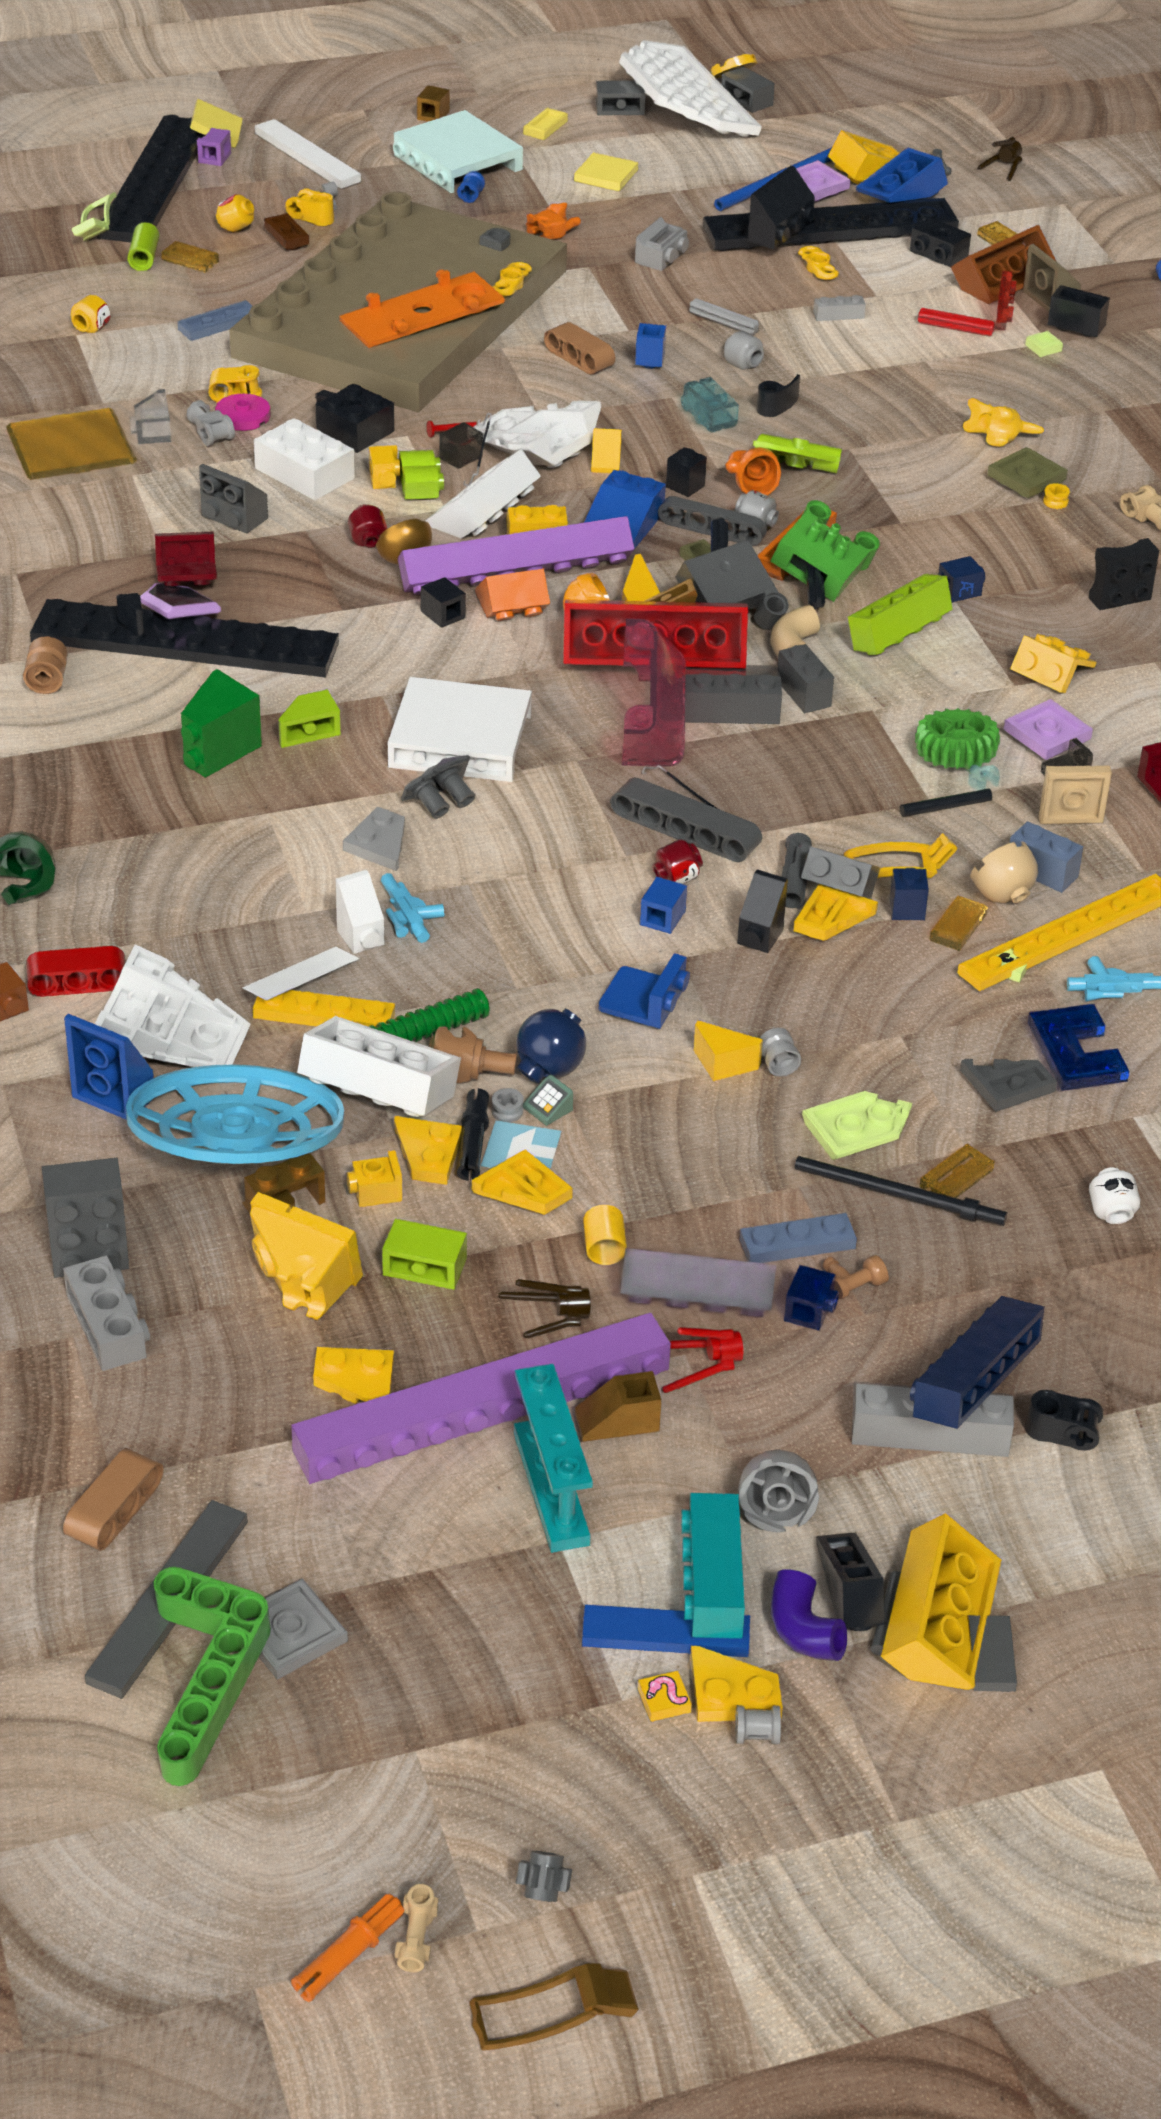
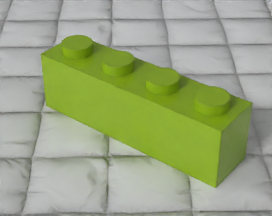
M923 574L848 616L854 651L867 652L868 655L881 654L891 644L900 643L904 640L905 636L923 630V626L930 622L942 619V615L953 610L947 576Z

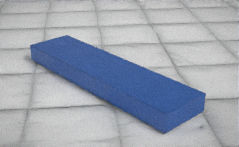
M585 1605L582 1647L690 1654L691 1646H700L725 1656H749L750 1615H744L742 1638L692 1637V1620H684V1611Z

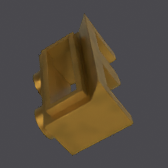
M311 1153L290 1158L274 1166L259 1167L255 1173L244 1177L245 1201L241 1203L249 1213L251 1211L250 1202L257 1192L285 1202L292 1209L293 1206L295 1207V1199L291 1193L306 1187L319 1205L326 1203L325 1173Z

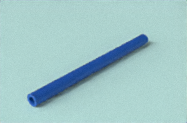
M832 147L791 166L798 168L815 161L826 164L832 161L828 157ZM786 168L716 199L714 202L716 209L722 211L751 198L752 193Z

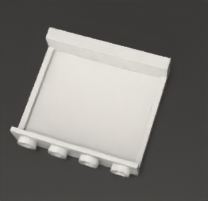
M410 677L388 740V767L425 772L428 768L437 765L443 758L469 755L470 759L464 774L465 777L512 782L515 755L526 718H531L532 691Z

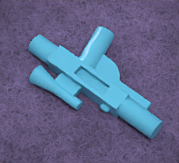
M384 874L381 877V883L390 895V902L396 909V912H393L391 908H388L386 913L394 925L397 937H405L410 931L411 934L415 935L418 942H426L430 934L424 926L423 919L444 917L443 904L426 906L423 900L410 895L403 882L397 883L392 874Z
M1098 956L1091 957L1087 962L1093 974H1084V977L1067 978V990L1085 991L1086 1002L1101 998H1123L1124 993L1142 992L1143 989H1161V976H1154L1153 973H1126L1116 968H1105Z

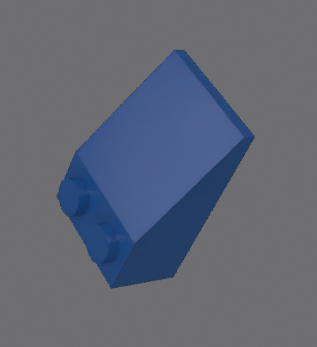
M906 148L856 186V191L892 203L932 197L945 187L948 181L941 158Z
M613 470L601 484L584 523L628 516L635 549L660 519L658 509L665 500L666 484L655 481L652 478L632 475L626 471Z
M68 1013L64 1017L72 1097L126 1119V1104L129 1096L136 1088L154 1078L152 1068L128 1037Z

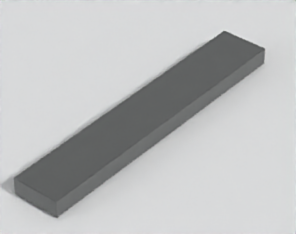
M211 1500L161 1571L169 1567H179L210 1577L247 1525V1513ZM154 1580L86 1672L85 1682L87 1685L123 1699L176 1623L162 1618L158 1612Z

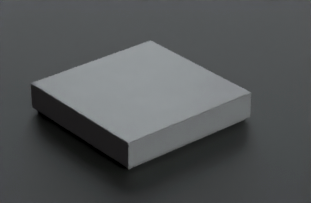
M303 1578L265 1598L268 1604L271 1632L259 1658L277 1680L348 1642V1632ZM248 1618L246 1620L250 1621L256 1618Z

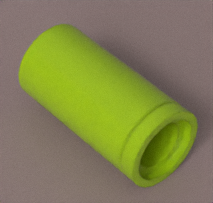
M140 223L136 226L133 233L127 260L129 265L138 271L148 270L154 261L160 235L158 229L151 223Z

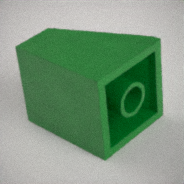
M219 669L212 671L181 712L184 764L204 778L262 746L259 695Z

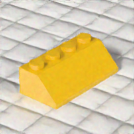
M946 1513L911 1530L881 1657L909 1680L970 1690L975 1687V1672L986 1619L991 1613L1002 1560ZM980 1615L972 1652L968 1616Z

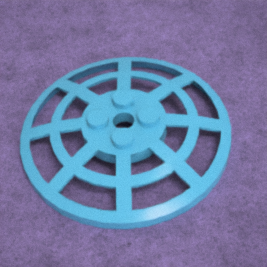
M209 1065L176 1070L146 1081L129 1096L126 1104L127 1125L133 1134L143 1142L161 1151L192 1160L248 1164L290 1159L316 1151L327 1145L338 1136L343 1128L344 1107L336 1093L327 1086L314 1083L308 1077L294 1072L253 1065ZM210 1083H246L243 1095L221 1094L199 1097L191 1087ZM261 1085H268L287 1089L308 1098L295 1106H291L278 1100L260 1097L258 1093ZM173 1090H177L185 1099L184 1102L168 1109L163 1115L144 1107L154 1098ZM320 1104L331 1115L333 1125L311 1129L310 1120L304 1113ZM267 1109H271V1110H274V1111H277V1112H280V1113L277 1114V1115H275L274 1113H272L271 1111H269V1110H267ZM188 1111H196L192 1117V1123L176 1119ZM138 1115L159 1123V1131L162 1137L143 1127L137 1121ZM290 1120L295 1121L300 1131L278 1132L279 1125ZM170 1127L191 1132L192 1138L176 1139L171 1133ZM294 1140L282 1148L276 1149L270 1146L275 1141ZM196 1146H204L210 1149L197 1148Z

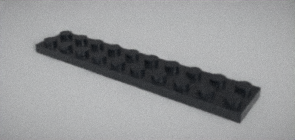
M175 114L163 116L110 206L109 230L97 235V239L131 242L134 230L140 223H151L155 227L158 225L198 154L197 139L206 136L190 128L192 117L182 118Z
M945 198L815 208L816 214L813 221L782 244L802 245L807 242L827 243L832 240L851 241L857 238L900 237L901 235L912 234V228L929 217L955 228H958L959 221ZM750 213L703 216V227L715 250L728 251L732 248L753 249L761 246L748 241Z
M46 599L30 631L31 642L39 637L48 636L58 639L66 647L324 678L327 676L339 644V633L327 632L325 630L315 631L298 629L293 626L281 627L266 623H247L234 619H213L207 616L168 619L148 609H142L144 633L137 635L119 621L117 606L95 605L89 602H70L62 599Z

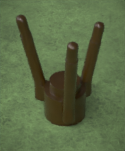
M1013 136L1006 140L993 142V147H1000L999 152L980 164L978 169L981 170L998 159L1005 163L1013 162L1007 177V181H1011L1018 164L1023 160L1020 157L1022 146Z
M517 1279L516 1285L519 1287L554 1293L503 1291L499 1293L500 1299L556 1302L558 1315H565L566 1319L524 1332L525 1338L543 1335L565 1327L581 1326V1318L590 1317V1292L588 1288H581V1286H565Z

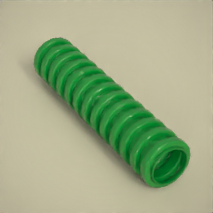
M476 988L472 990V993L467 991L462 996H454L453 1000L447 998L443 1003L439 1001L434 1006H425L424 1010L419 1008L414 1013L411 1011L407 1012L405 1017L399 1015L395 1020L390 1018L386 1020V1023L379 1022L376 1024V1027L373 1025L368 1027L410 1041L419 1042L422 1040V1037L427 1039L432 1034L435 1035L439 1027L445 1026L448 1030L451 1027L455 1029L460 1024L467 1025L470 1023V1020L475 1022L479 1020V1017H488L490 1006L485 993L481 989Z

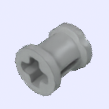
M736 1705L735 1737L737 1744H743L745 1740H771L772 1744H780V1706L773 1705L771 1710L745 1709L743 1705Z

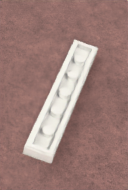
M273 119L255 125V134L330 182H335L340 189L361 182V174L279 121Z

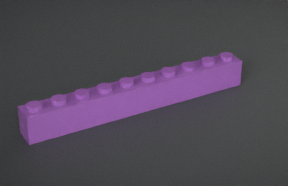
M650 1312L292 1424V1450L309 1484L332 1479L340 1474L369 1467L375 1463L397 1456H404L412 1451L434 1444H441L447 1440L479 1432L484 1428L506 1421H513L527 1415L515 1378V1370L554 1363L566 1402L578 1398L588 1397L614 1376L653 1371L654 1375H657L660 1372L669 1370L671 1343Z

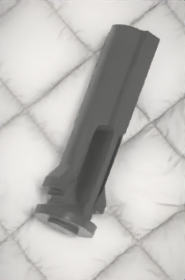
M792 833L786 838L785 847L787 850L782 877L788 879L785 906L787 908L800 909L804 905L807 880L801 878L810 846L812 847V841L808 835L803 833Z

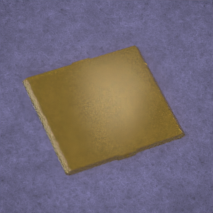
M112 408L54 415L52 417L9 423L6 426L25 474L30 480L90 472L91 470L134 464L137 461L118 417Z

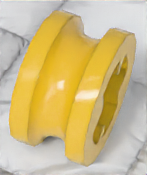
M1054 483L1045 487L1043 503L1047 507L1062 509L1068 506L1070 489L1067 486Z

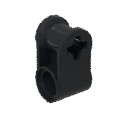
M1040 1390L1034 1393L1031 1398L1025 1421V1430L1030 1437L1038 1441L1069 1446L1076 1450H1092L1099 1443L1100 1434L1097 1426L1103 1419V1408L1092 1399L1073 1397L1052 1390ZM1085 1410L1089 1411L1088 1418H1084ZM1080 1431H1084L1082 1439L1079 1438Z

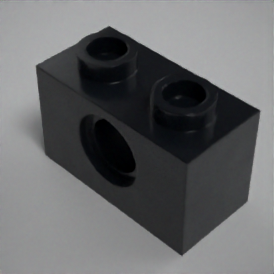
M929 217L912 228L910 251L951 268L969 256L971 234Z

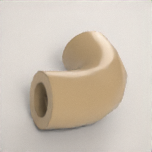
M805 605L782 615L771 630L770 645L777 657L779 650L806 644L802 638L819 632L820 622L815 609L811 605Z

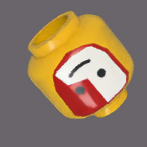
M240 194L232 195L219 203L216 219L223 229L237 232L253 222L254 205L249 199Z
M88 295L73 305L71 320L77 330L95 333L109 322L110 310L102 298L97 295Z

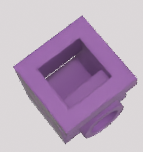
M211 128L206 136L197 139L198 163L216 166L224 164L231 154L230 130Z

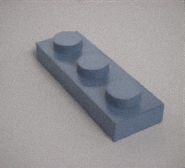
M842 1213L740 1229L739 1240L749 1265L856 1249L857 1237L847 1214Z

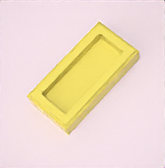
M546 108L523 126V135L545 140L568 122V114Z

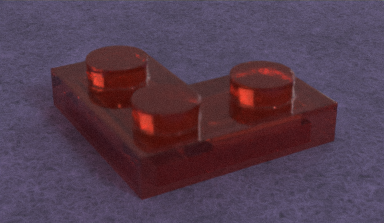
M1002 271L995 330H1006L1007 322H1012L1014 306H1009V304H1014L1017 281L1012 280V271Z

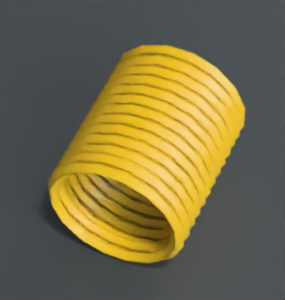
M611 1205L592 1207L583 1217L587 1256L594 1263L601 1265L617 1263L627 1253L623 1214L618 1208Z

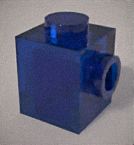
M799 1265L786 1295L784 1321L820 1331L827 1313H834L837 1307L839 1291L834 1290L836 1274Z

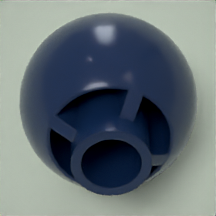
M566 1008L562 1012L557 1009H544L529 1016L521 1025L517 1035L516 1047L521 1061L516 1069L536 1084H539L544 1077L550 1074L556 1078H561L573 1072L582 1062L586 1052L585 1032L579 1026L582 1020Z

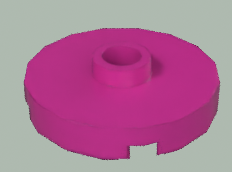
M233 394L222 398L215 407V411L219 410L223 415L230 417L236 431L257 429L260 427V423L265 422L266 424L271 416L268 401L254 394Z

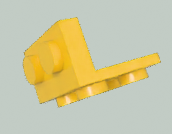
M1037 633L1036 637L1024 635L1010 669L1058 692L1066 693L1077 665L1095 668L1097 662L1090 659L1091 653L1083 649L1071 648L1066 646V642L1050 635L1047 637Z

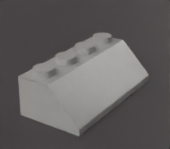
M854 1381L852 1444L1009 1457L1014 1428L1013 1396L1010 1394L992 1392L958 1429L913 1417L914 1402L910 1400L912 1386Z

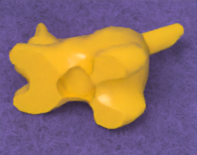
M975 398L968 400L971 417L963 423V429L968 433L987 434L986 442L991 446H1005L1007 443L1014 441L1020 432L1028 434H1041L1044 432L1043 427L1021 420L1019 413L1013 408L1007 406L993 407L991 404H985Z

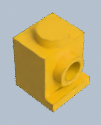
M397 445L369 447V472L373 489L396 488V476H400Z
M395 1150L388 1151V1157L352 1161V1171L346 1173L347 1185L350 1194L356 1193L359 1207L402 1201V1173Z

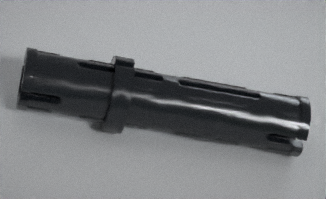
M478 1088L477 1099H474L475 1089L468 1091L466 1111L461 1116L463 1134L457 1175L465 1181H469L471 1169L472 1180L480 1176L484 1132L489 1127L487 1107L490 1095L481 1088Z

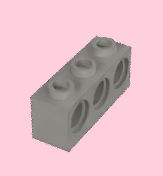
M107 1255L63 1268L66 1295L101 1370L105 1371L145 1359V1342L150 1341L148 1326L144 1319L138 1320L136 1316L138 1314L136 1302L131 1293L126 1294L124 1291L125 1282L119 1268L113 1269Z

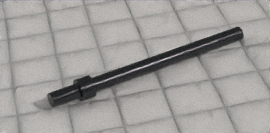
M798 1156L795 1163V1170L960 1214V1218L975 1222L976 1219L1004 1226L1008 1212L980 1205L981 1202L972 1198L965 1197L964 1200L803 1156Z

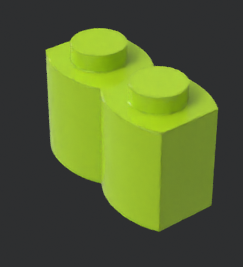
M433 450L399 451L400 481L402 483L404 499L439 498V490H444L443 473H440V458L435 457Z

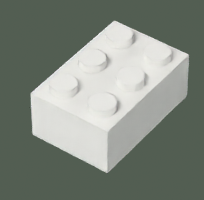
M295 418L254 439L255 469L313 500H317L355 479L354 449Z

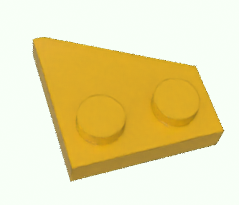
M526 1149L472 1180V1191L475 1194L544 1215L569 1201L573 1196V1188Z
M317 1347L313 1374L314 1386L329 1393H337L343 1399L354 1404L359 1399L365 1402L391 1394L394 1350Z
M691 1646L690 1658L697 1722L735 1721L736 1705H743L745 1709L771 1710L773 1705L780 1706L782 1719L783 1707L778 1674L700 1646Z

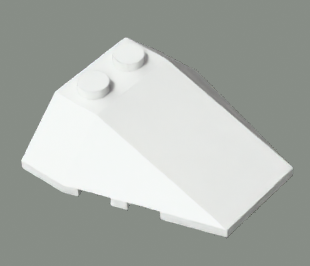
M572 401L565 408H558L557 403L547 405L548 410L535 411L533 406L502 409L491 417L485 444L511 455L522 449L532 464L546 465L547 468L558 467L563 464V460L580 454L581 449L591 443L601 403L600 401ZM487 418L484 426L477 424L467 430L468 436L482 442L489 418Z
M135 944L123 967L117 984L95 1024L128 1037L143 1057L192 1067L232 1065L251 1024L218 998L213 1001L198 990L200 984L191 978L187 981L173 970L175 965L168 959Z

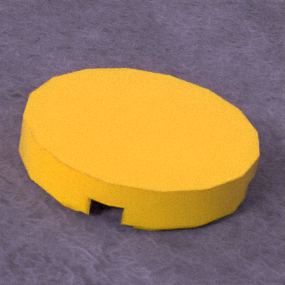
M744 54L727 59L722 67H720V64H716L710 71L716 79L722 78V74L742 66L748 69L755 66L757 60L754 54Z

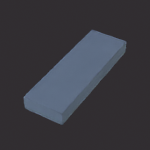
M245 300L179 320L177 322L178 330L190 341L229 330L250 312L252 305Z

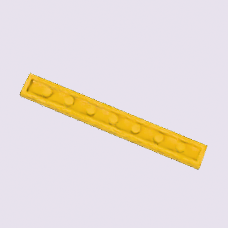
M1155 873L958 965L957 973L980 992L1011 977L1012 971L1027 964L1026 969H1029L1161 907V877ZM1013 948V954L1020 958L1002 965V959L997 955Z

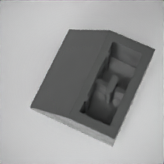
M205 464L199 466L202 516L246 534L268 519V501L265 492L245 480Z

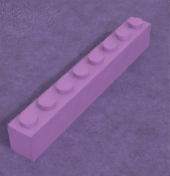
M628 516L402 550L397 559L404 592L413 591L415 595L421 594V586L446 577L457 587H459V584L470 582L471 586H477L488 576L537 569H554L555 573L571 570V566L582 565V568H592L598 566L599 562L609 560L610 564H618L627 561V558L635 549Z

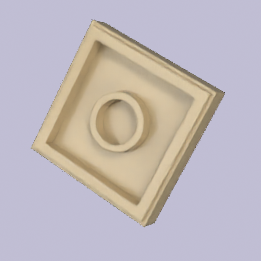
M1046 766L1039 810L1040 824L1103 823L1112 774L1110 766Z

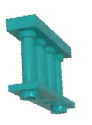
M554 1363L515 1370V1378L529 1421L514 1423V1437L550 1552L590 1546L591 1535L576 1490L593 1488V1481Z

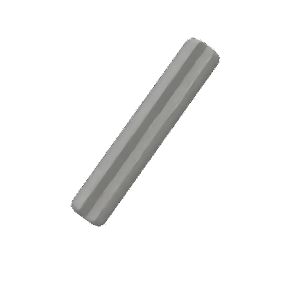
M697 298L690 302L689 311L692 314L751 335H755L759 331L760 323L755 319Z

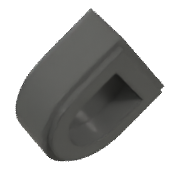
M502 228L489 229L480 236V245L502 252L510 245V233Z

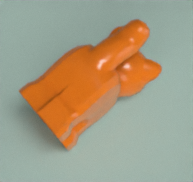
M566 202L550 204L546 210L538 214L527 215V233L536 235L543 232V235H540L541 237L552 240L565 236L566 232L573 227L580 225L581 219L579 217H572L567 220Z

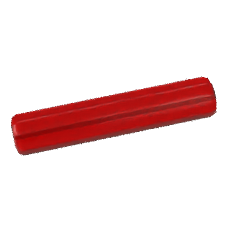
M921 308L918 313V322L921 324L984 336H992L995 329V322L991 320L928 308Z

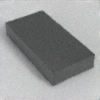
M980 1615L968 1616L972 1652ZM987 1616L975 1672L974 1691L1016 1692L1017 1677L1010 1616Z

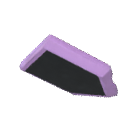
M155 583L140 596L142 604L168 619L221 612V607L216 602L185 586H166L162 583Z

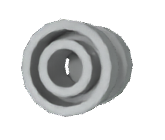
M773 1028L761 1035L760 1039H763L762 1056L765 1058L770 1073L781 1077L792 1074L798 1069L802 1059L798 1049L794 1046L789 1031L784 1028Z

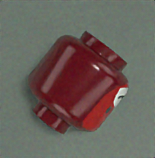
M360 505L352 511L348 518L352 540L358 546L375 547L380 535L388 529L384 513L380 508L373 505Z
M679 839L657 850L655 854L656 863L652 864V869L656 877L685 884L698 877L700 867L703 866V860L694 843H688L685 840Z

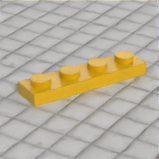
M296 990L286 991L268 1000L257 996L253 1006L254 1019L315 1027L335 1016L365 1026L373 1025L376 1027L377 1023H386V1020L394 1019L395 1003Z

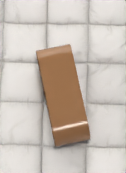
M571 322L561 324L546 331L544 334L545 345L551 353L587 374L597 373L615 363L614 350L608 343Z
M128 1448L121 1450L69 1510L63 1525L64 1534L97 1550H105L158 1488L163 1476V1464Z

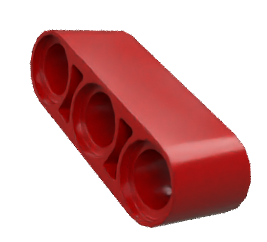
M116 946L34 952L26 960L27 988L33 995L40 997L113 991L126 963L125 954Z

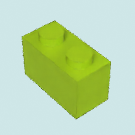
M395 1218L382 1248L383 1275L455 1290L467 1260V1233Z

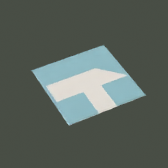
M496 1120L481 1166L493 1168L526 1149L550 1169L562 1131Z

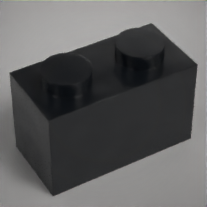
M1060 285L1051 296L1048 325L1056 326L1060 330L1079 332L1087 337H1097L1106 326L1110 297Z

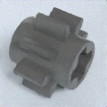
M532 1850L530 1861L521 1860L519 1862L516 1884L526 1885L524 1897L539 1901L557 1902L559 1891H569L572 1869L562 1867L563 1855Z

